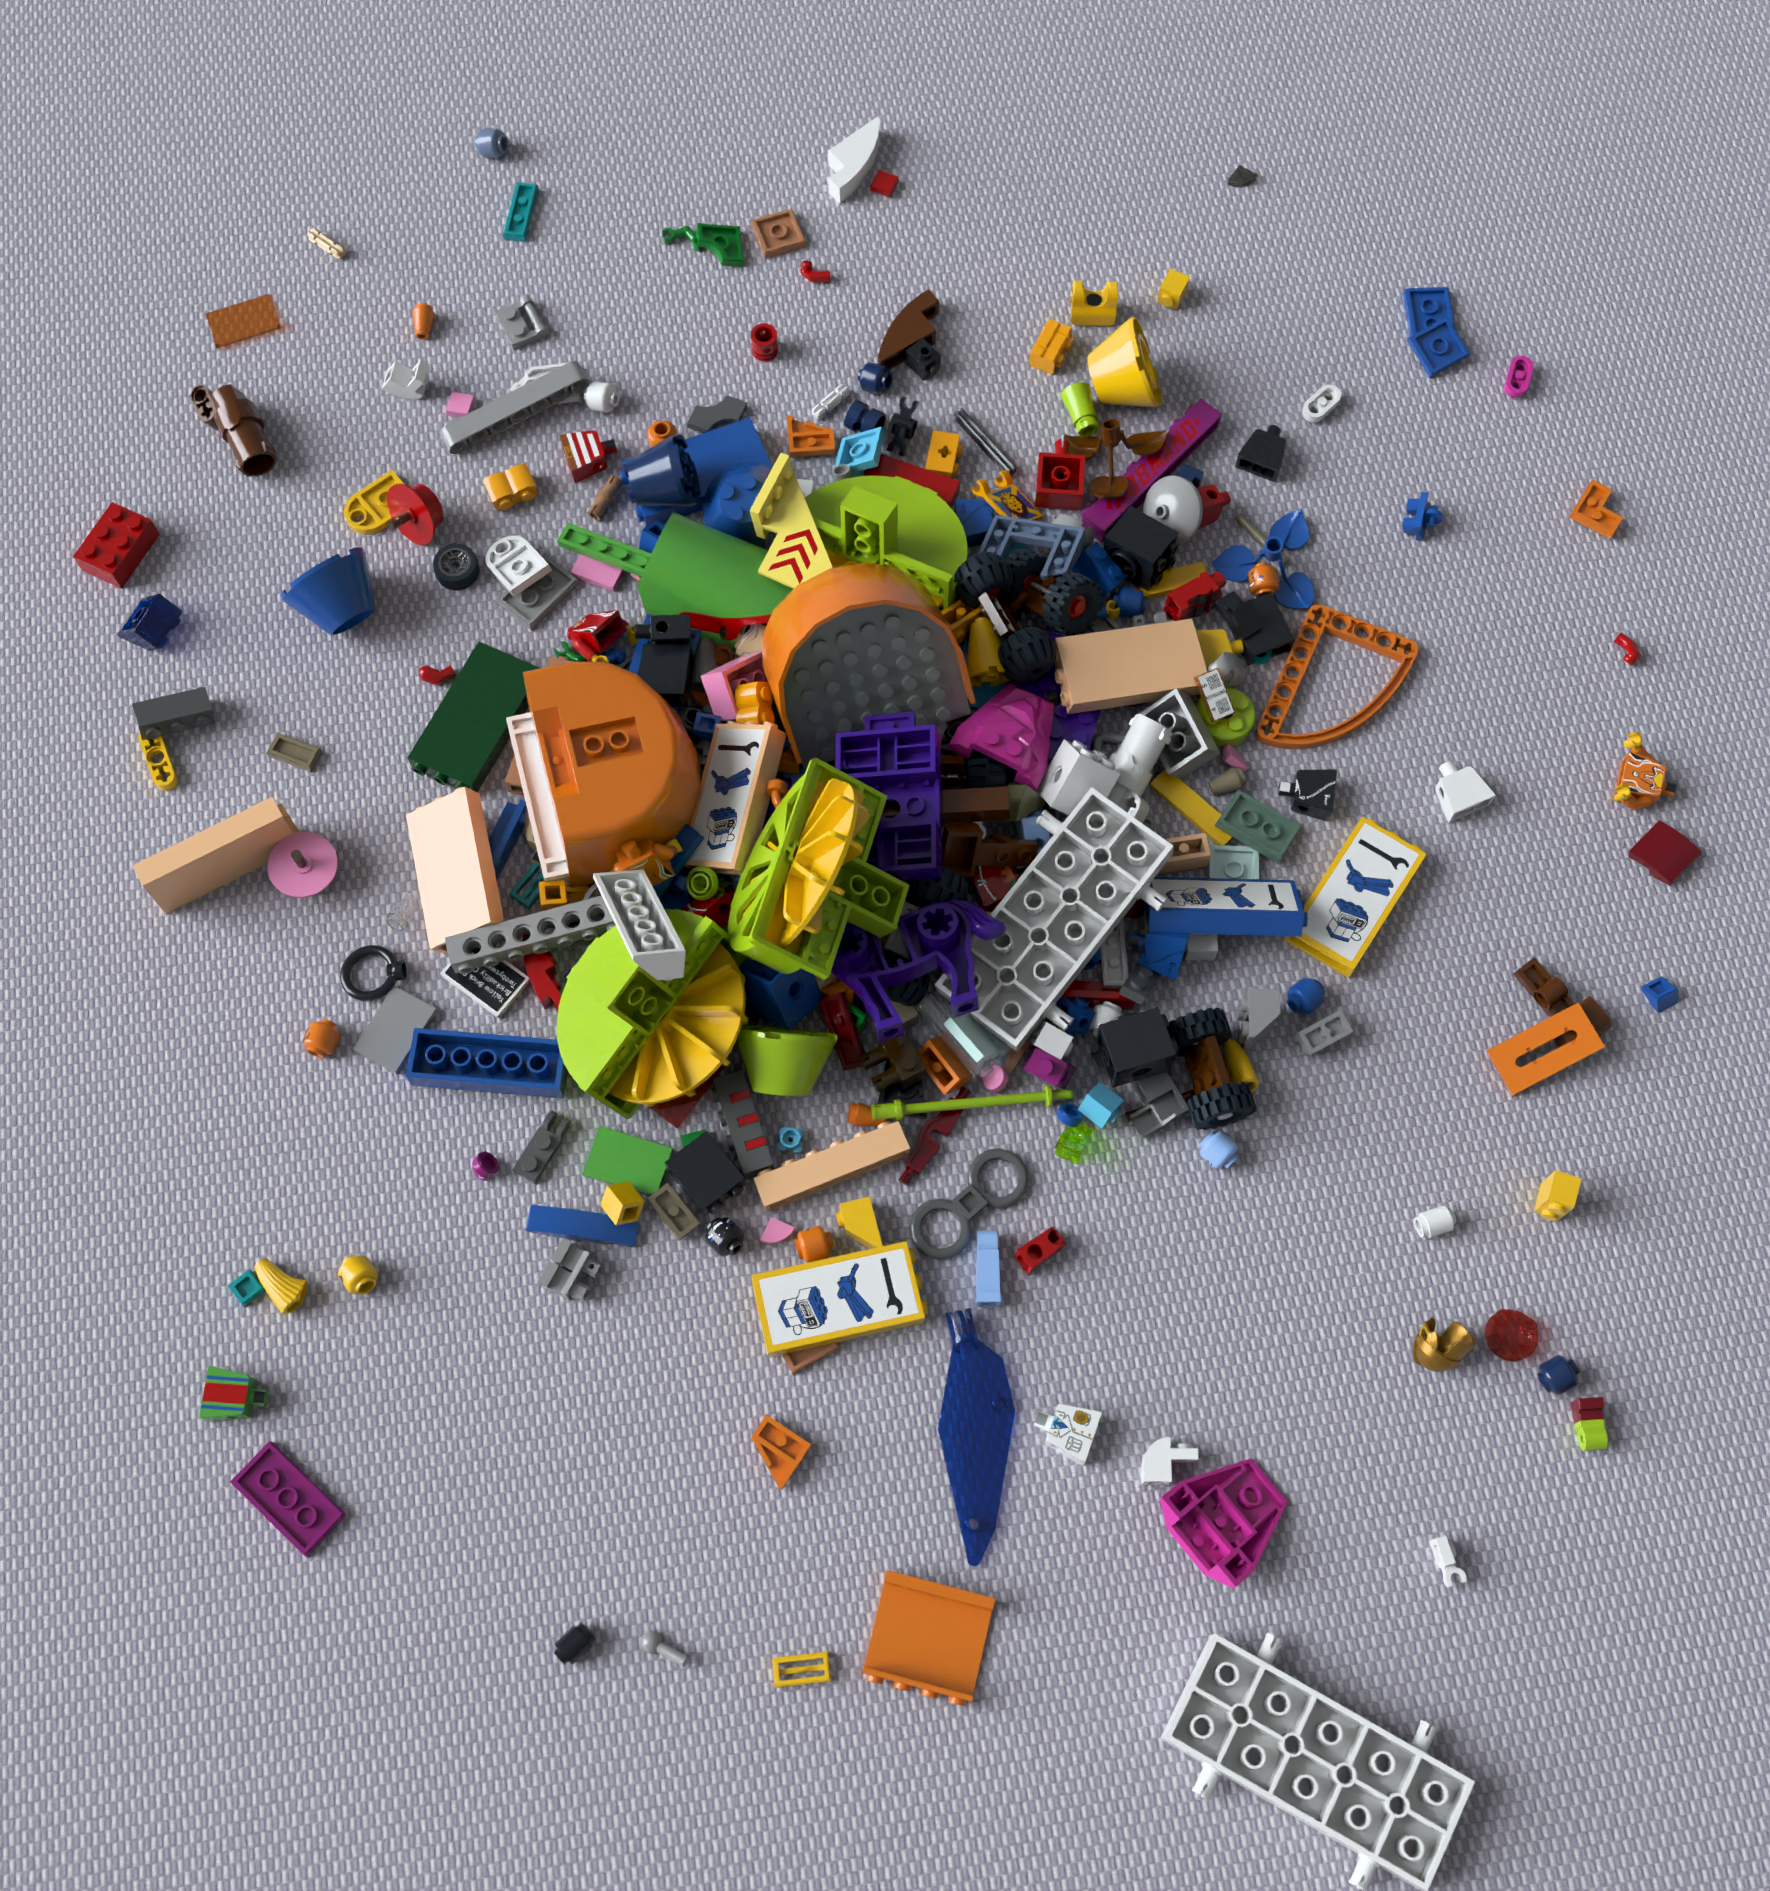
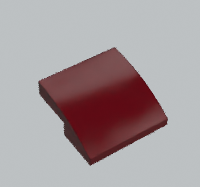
M1660 820L1629 850V858L1649 868V875L1669 886L1701 855V851L1690 840Z

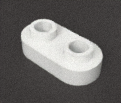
M1334 385L1321 387L1304 403L1302 409L1303 417L1309 422L1321 421L1338 406L1341 399L1339 388Z

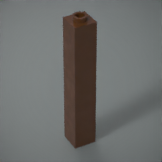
M1008 786L941 790V824L947 822L1010 820ZM895 801L887 802L882 815L886 818L897 816L900 812V805Z

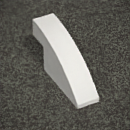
M878 117L828 150L829 166L836 172L828 178L829 193L839 203L849 197L861 185L875 162L880 143V119Z

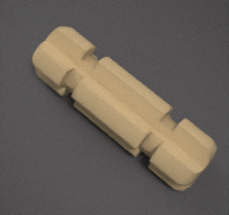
M312 228L307 235L310 241L329 254H333L332 256L342 259L345 256L346 251L343 246L336 244L334 240L316 228Z

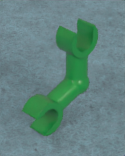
M684 226L675 230L664 228L661 231L662 237L670 236L665 238V245H671L675 242V239L686 236L693 243L694 250L700 252L699 246H697L696 233L690 226Z
M561 641V646L566 649L565 651L559 652L554 649L557 658L566 657L573 662H588L582 654L578 655L571 651L569 645L564 641Z

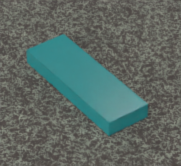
M516 182L503 233L504 240L526 242L539 190L538 184Z

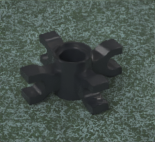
M906 397L900 398V414H893L887 428V433L894 434L893 440L888 444L887 451L892 452L894 445H898L900 447V456L905 455V440L912 439L919 420L912 419V414L918 408L919 402L913 401L912 407L908 408L905 404Z

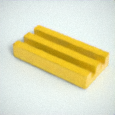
M828 1652L772 1658L775 1688L831 1681ZM823 1659L824 1663L779 1669L780 1663ZM824 1670L825 1676L780 1681V1675Z

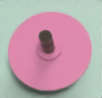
M297 832L280 840L272 849L267 862V871L272 884L283 894L296 898L310 897L323 891L334 879L338 868V858L332 844L323 836L312 832Z

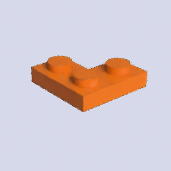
M1593 479L1569 516L1570 519L1611 539L1623 519L1622 516L1603 507L1612 489Z

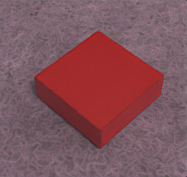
M878 170L870 185V191L890 198L899 182V176Z

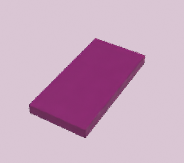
M269 1441L230 1481L305 1557H308L347 1516L272 1441Z

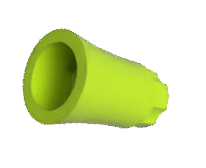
M1078 382L1066 387L1060 397L1070 414L1078 434L1081 437H1090L1099 431V424L1092 399L1091 386L1085 382Z

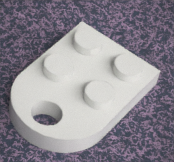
M508 536L498 540L489 548L486 554V564L490 571L513 597L552 571L543 557L526 539L520 536Z

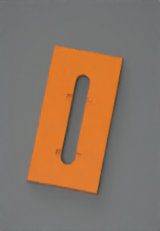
M1578 1002L1490 1048L1486 1053L1511 1096L1596 1053L1605 1048ZM1568 1031L1576 1032L1577 1037L1575 1040L1523 1067L1516 1065L1515 1060L1518 1057Z

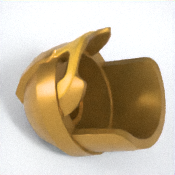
M1432 1316L1429 1320L1423 1322L1419 1333L1414 1339L1413 1357L1415 1363L1433 1372L1454 1369L1461 1362L1462 1358L1475 1346L1476 1341L1473 1335L1457 1321L1451 1323L1440 1335L1434 1332L1435 1319Z

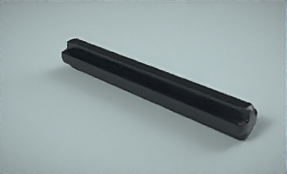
M962 408L955 411L954 420L1001 471L1007 470L1011 476L1014 475L1017 467Z

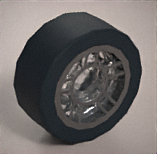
M454 543L446 545L439 549L433 559V569L436 578L447 589L463 590L473 585L478 579L480 569L477 557L473 550L464 544Z

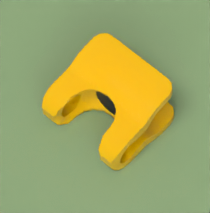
M1073 280L1070 303L1072 304L1071 324L1083 326L1114 325L1118 302V281H1107L1103 289L1090 291L1084 287V281Z

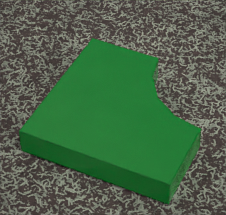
M697 223V246L712 251L719 258L721 266L743 267L744 257L740 226Z

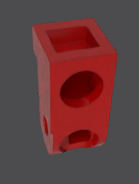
M1053 1226L1017 1249L1014 1258L1025 1273L1030 1275L1040 1265L1049 1260L1050 1257L1063 1249L1067 1242Z

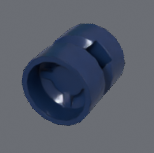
M855 400L847 411L844 426L854 432H865L878 427L883 428L886 414L875 408L870 410L869 405Z

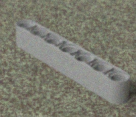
M571 361L445 425L440 430V436L451 454H459L583 391L588 387L589 379L579 362Z

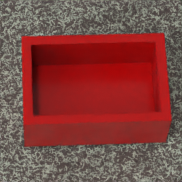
M111 502L73 557L82 571L122 589L160 534L151 519Z

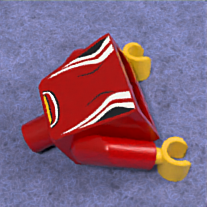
M618 610L588 614L573 627H569L567 631V636L571 640L572 646L588 661L608 662L606 656H597V654L604 652L625 632L629 633L628 641L630 643H638V639H635V625L629 626V622L622 619Z

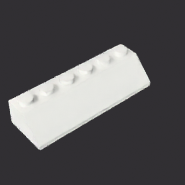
M644 869L593 873L594 881L632 960L656 980L670 981L676 978H684L686 950Z

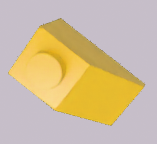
M870 1196L840 1203V1212L836 1213L839 1228L844 1227L847 1236L869 1249L882 1247Z

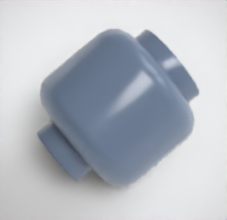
M484 128L478 133L475 139V146L482 157L501 158L508 151L509 141L502 130Z

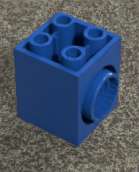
M751 958L739 967L746 979L744 983L745 993L754 1015L790 1030L820 1003L819 999L822 998V994L814 974L802 968L790 974H782Z

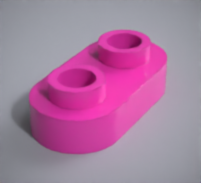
M1516 356L1510 363L1504 384V391L1510 397L1520 398L1524 396L1529 387L1534 365L1531 359L1526 356Z

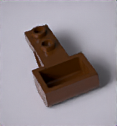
M947 822L944 825L942 835V866L963 877H974L976 866H1029L1036 858L1039 846L1036 840L1010 839L1006 835L997 833L991 834L989 839H982L984 832L975 822Z
M1535 957L1513 973L1549 1017L1574 1005L1573 1001L1568 997V988L1564 982L1558 977H1551ZM1588 996L1579 1003L1599 1037L1612 1027L1610 1018L1592 997ZM1571 1030L1553 1040L1561 1047L1575 1040L1577 1034Z

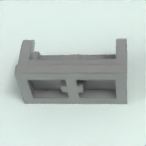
M1338 1010L1290 1037L1293 1042L1300 1043L1302 1047L1300 1053L1302 1055L1309 1054L1310 1056L1354 1031L1342 1010Z

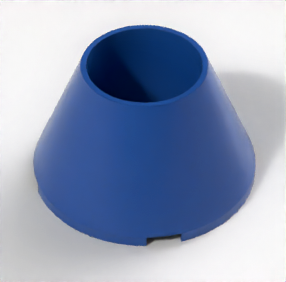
M362 547L349 549L350 554L344 557L336 554L303 573L290 583L292 589L288 593L286 590L282 591L280 595L282 601L331 636L345 632L364 621L374 613L376 606L366 552Z

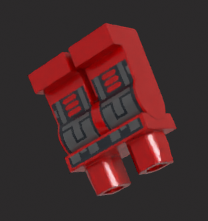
M1204 571L1199 577L1169 592L1163 612L1167 613L1169 620L1174 621L1201 616L1204 610L1206 613H1209L1213 610L1215 601L1222 597L1220 588L1226 585V579L1219 571L1212 575Z

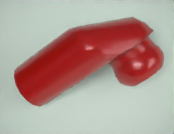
M809 260L801 263V275L810 282H830V271H816L812 268V262Z

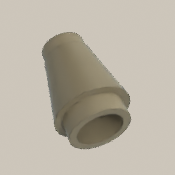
M1231 767L1208 782L1212 794L1215 796L1242 789V786L1246 785L1247 782L1240 767Z

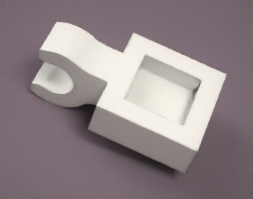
M1446 1536L1429 1541L1438 1568L1442 1570L1445 1586H1453L1451 1581L1452 1574H1456L1459 1577L1460 1583L1467 1582L1465 1572L1454 1565L1456 1563L1454 1559L1456 1557V1550L1453 1543L1448 1541Z

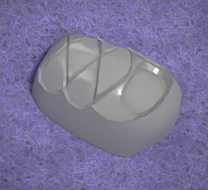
M1223 652L1217 660L1207 667L1208 673L1218 669L1225 688L1240 686L1247 675L1241 658L1230 652Z

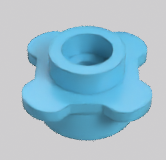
M780 1128V1142L777 1143L778 1150L781 1152L786 1150L793 1151L794 1153L801 1152V1138L804 1137V1131L800 1128Z

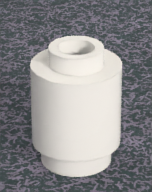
M1443 1205L1419 1213V1216L1414 1218V1224L1420 1237L1426 1236L1431 1238L1452 1231L1454 1224H1456V1217L1451 1209H1447Z

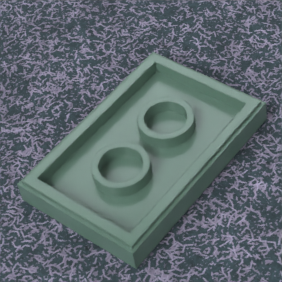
M1239 789L1215 825L1218 829L1278 864L1302 827Z

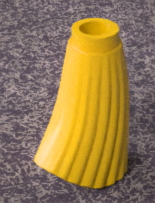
M1234 1039L1228 1040L1223 1044V1052L1230 1082H1237V1084L1239 1082L1248 1083L1251 1092H1254L1258 1088L1259 1081L1253 1066L1240 1044Z
M268 1258L260 1260L254 1266L262 1286L283 1315L290 1314L303 1304L307 1291V1280L287 1275L273 1262L269 1261Z

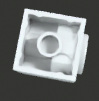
M1064 739L1036 792L1050 807L1070 815L1091 787L1108 798L1120 773L1114 768L1115 763L1106 759L1107 756L1095 749L1091 752L1086 749V745L1077 740L1071 743Z

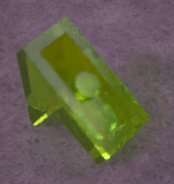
M1081 1123L1077 1127L1066 1126L1055 1146V1155L1078 1164L1094 1129Z

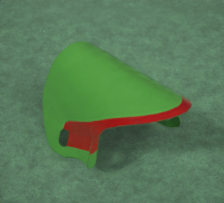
M675 512L668 519L638 582L640 597L647 614H690V628L702 630L701 638H709L715 644H724L731 649L735 647L741 627L768 623L773 610L793 588L758 573L769 550ZM722 625H724L727 630L725 640H722L720 637V630Z

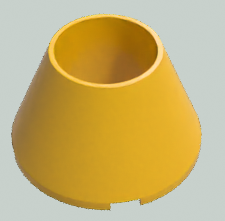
M1136 317L1129 318L1087 356L1091 379L1102 404L1156 408L1162 405V394L1157 371L1152 365L1149 355L1151 351Z

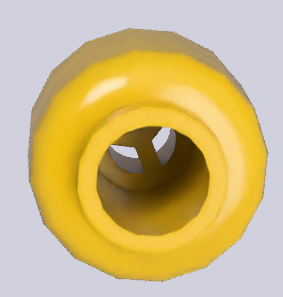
M364 1255L347 1257L342 1262L338 1271L339 1279L351 1294L364 1295L376 1286L378 1279L377 1270L369 1258Z

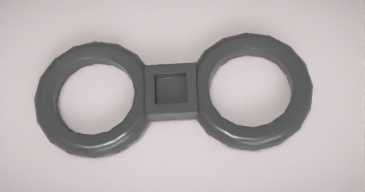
M1001 1148L986 1150L976 1156L970 1164L967 1174L968 1186L951 1201L942 1198L934 1199L919 1206L912 1215L909 1225L910 1237L916 1249L929 1258L937 1260L950 1259L961 1253L967 1246L972 1232L970 1220L986 1206L995 1209L1007 1208L1020 1201L1026 1193L1029 1183L1027 1167L1020 1157L1009 1150ZM999 1159L1007 1161L1014 1167L1018 1175V1184L1011 1194L997 1198L989 1196L981 1189L978 1183V1173L985 1163ZM932 1211H948L956 1216L960 1223V1237L955 1244L948 1248L939 1249L931 1247L923 1240L920 1234L921 1221Z

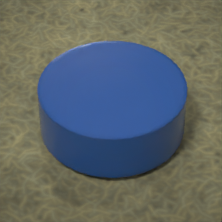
M1071 1103L1061 1104L1056 1112L1057 1118L1063 1124L1070 1127L1079 1126L1083 1119V1114L1078 1111V1107Z

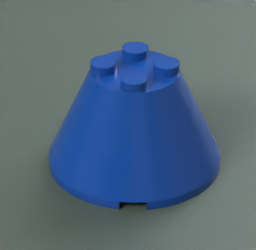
M747 462L730 466L720 472L712 480L704 496L702 510L705 525L769 550L778 533L769 531L766 539L757 537L750 509L772 468L759 463Z

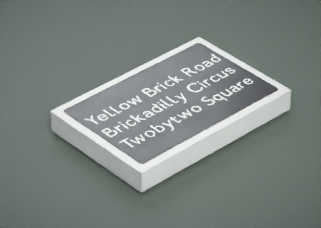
M474 948L470 954L475 955L479 953L481 948ZM506 960L499 962V964L493 967L482 966L475 968L472 972L466 974L455 973L449 963L440 973L441 977L498 1019L531 982L528 976Z

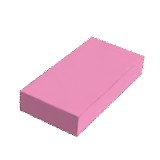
M580 554L570 573L577 579L614 592L623 575V570Z

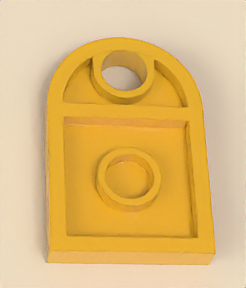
M390 470L351 496L346 502L344 516L349 527L356 533L372 535L388 527V522L392 520L387 506L388 490L395 484H404L393 470ZM356 516H364L361 522L353 521Z

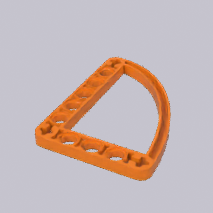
M1313 605L1305 617L1255 732L1256 739L1263 744L1276 748L1308 749L1334 742L1349 735L1373 718L1399 689L1416 658L1418 645L1411 639L1324 605ZM1318 613L1321 615V617L1319 618L1317 625L1312 624L1315 615ZM1342 621L1345 623L1346 628L1342 630L1337 629L1334 626V622ZM1360 629L1365 630L1368 633V637L1360 638L1356 635V631ZM1311 631L1315 634L1316 638L1308 640L1304 637L1303 633ZM1323 632L1401 662L1383 690L1367 706L1348 720L1334 727L1309 734L1279 733ZM1385 638L1389 640L1391 645L1382 647L1378 640ZM1395 644H1398L1396 651L1393 650ZM1405 648L1409 649L1408 655L1404 654ZM1295 651H1305L1307 658L1300 659L1296 657ZM1295 669L1299 676L1297 678H1290L1286 671ZM1285 688L1289 690L1291 695L1289 697H1281L1278 694V690ZM1278 708L1281 710L1282 715L1274 717L1269 713V709ZM1269 722L1270 724H1272L1270 733L1267 736L1263 733Z

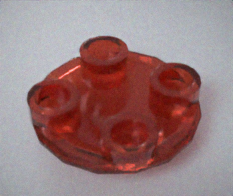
M1500 1309L1489 1318L1485 1326V1339L1490 1350L1501 1359L1512 1362L1525 1360L1534 1353L1538 1345V1325L1535 1320L1520 1311Z

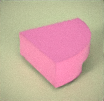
M1228 744L1222 747L1226 763L1233 768L1240 767L1242 772L1248 769L1244 759L1232 745Z
M771 1217L760 1238V1242L764 1244L781 1242L793 1234L795 1227Z

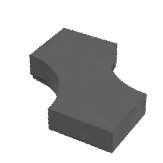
M726 395L716 405L709 407L696 405L687 422V426L698 432L706 433L718 426L738 422L747 409V402Z

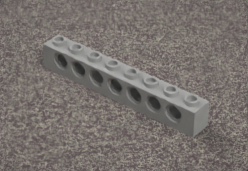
M601 895L444 938L450 964L454 972L466 974L472 972L475 968L482 966L493 967L499 964V962L508 959L513 961L519 960L527 954H541L548 951L549 948L557 946L567 947L575 941L593 940L598 935L605 934L616 924ZM597 915L604 916V918L601 921H593L594 917ZM572 922H580L575 928L568 927ZM549 928L555 929V931L552 934H544V932ZM523 935H530L528 940L519 941ZM498 942H506L503 947L495 948V945ZM474 948H481L479 953L475 955L470 954Z

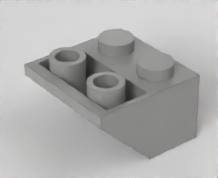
M1249 988L1246 996L1241 998V1005L1237 1007V1020H1241V1029H1238L1237 1043L1241 1044L1245 1053L1250 1051L1273 1029L1280 1015V990Z

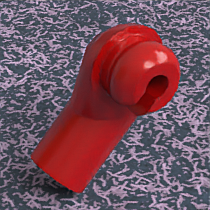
M1621 632L1614 642L1628 652L1623 657V660L1630 665H1634L1637 659L1640 660L1641 657L1636 642Z
M425 665L419 670L420 678L423 681L436 686L456 676L451 666L438 671Z

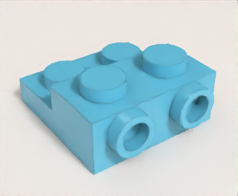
M878 427L842 438L834 467L840 464L849 465L852 473L850 478L863 476L864 470L877 467L886 434L883 428Z

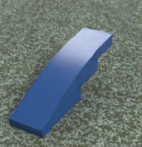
M530 1205L526 1231L573 1241L584 1240L600 1244L612 1243L634 1247L639 1220L615 1225L607 1214Z

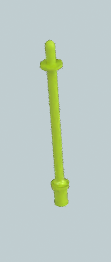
M1045 1085L1044 1091L913 1104H904L900 1100H894V1103L871 1104L873 1121L892 1118L898 1121L902 1120V1117H905L906 1114L1045 1101L1047 1107H1052V1101L1073 1098L1074 1091L1072 1089L1051 1090L1050 1085Z

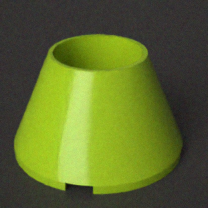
M741 1026L737 1042L753 1091L783 1096H809L837 1042L838 1035L807 1029L803 1031L771 1026Z

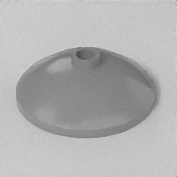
M1167 476L1155 482L1149 489L1144 500L1143 513L1179 532L1177 543L1181 546L1189 542L1200 527L1203 514L1202 500L1197 488L1188 479L1180 476Z

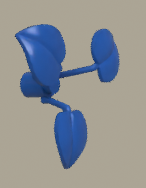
M1301 509L1284 515L1272 525L1269 538L1264 543V550H1260L1256 559L1253 560V554L1250 549L1242 545H1235L1224 550L1218 558L1212 561L1216 572L1219 571L1226 580L1231 582L1247 581L1248 572L1254 568L1253 565L1257 564L1263 556L1268 561H1277L1282 578L1284 579V581L1279 582L1280 588L1275 593L1277 602L1289 609H1308L1313 603L1314 589L1310 579L1301 572H1294L1288 578L1282 558L1284 546L1289 550H1297L1308 541L1309 529Z

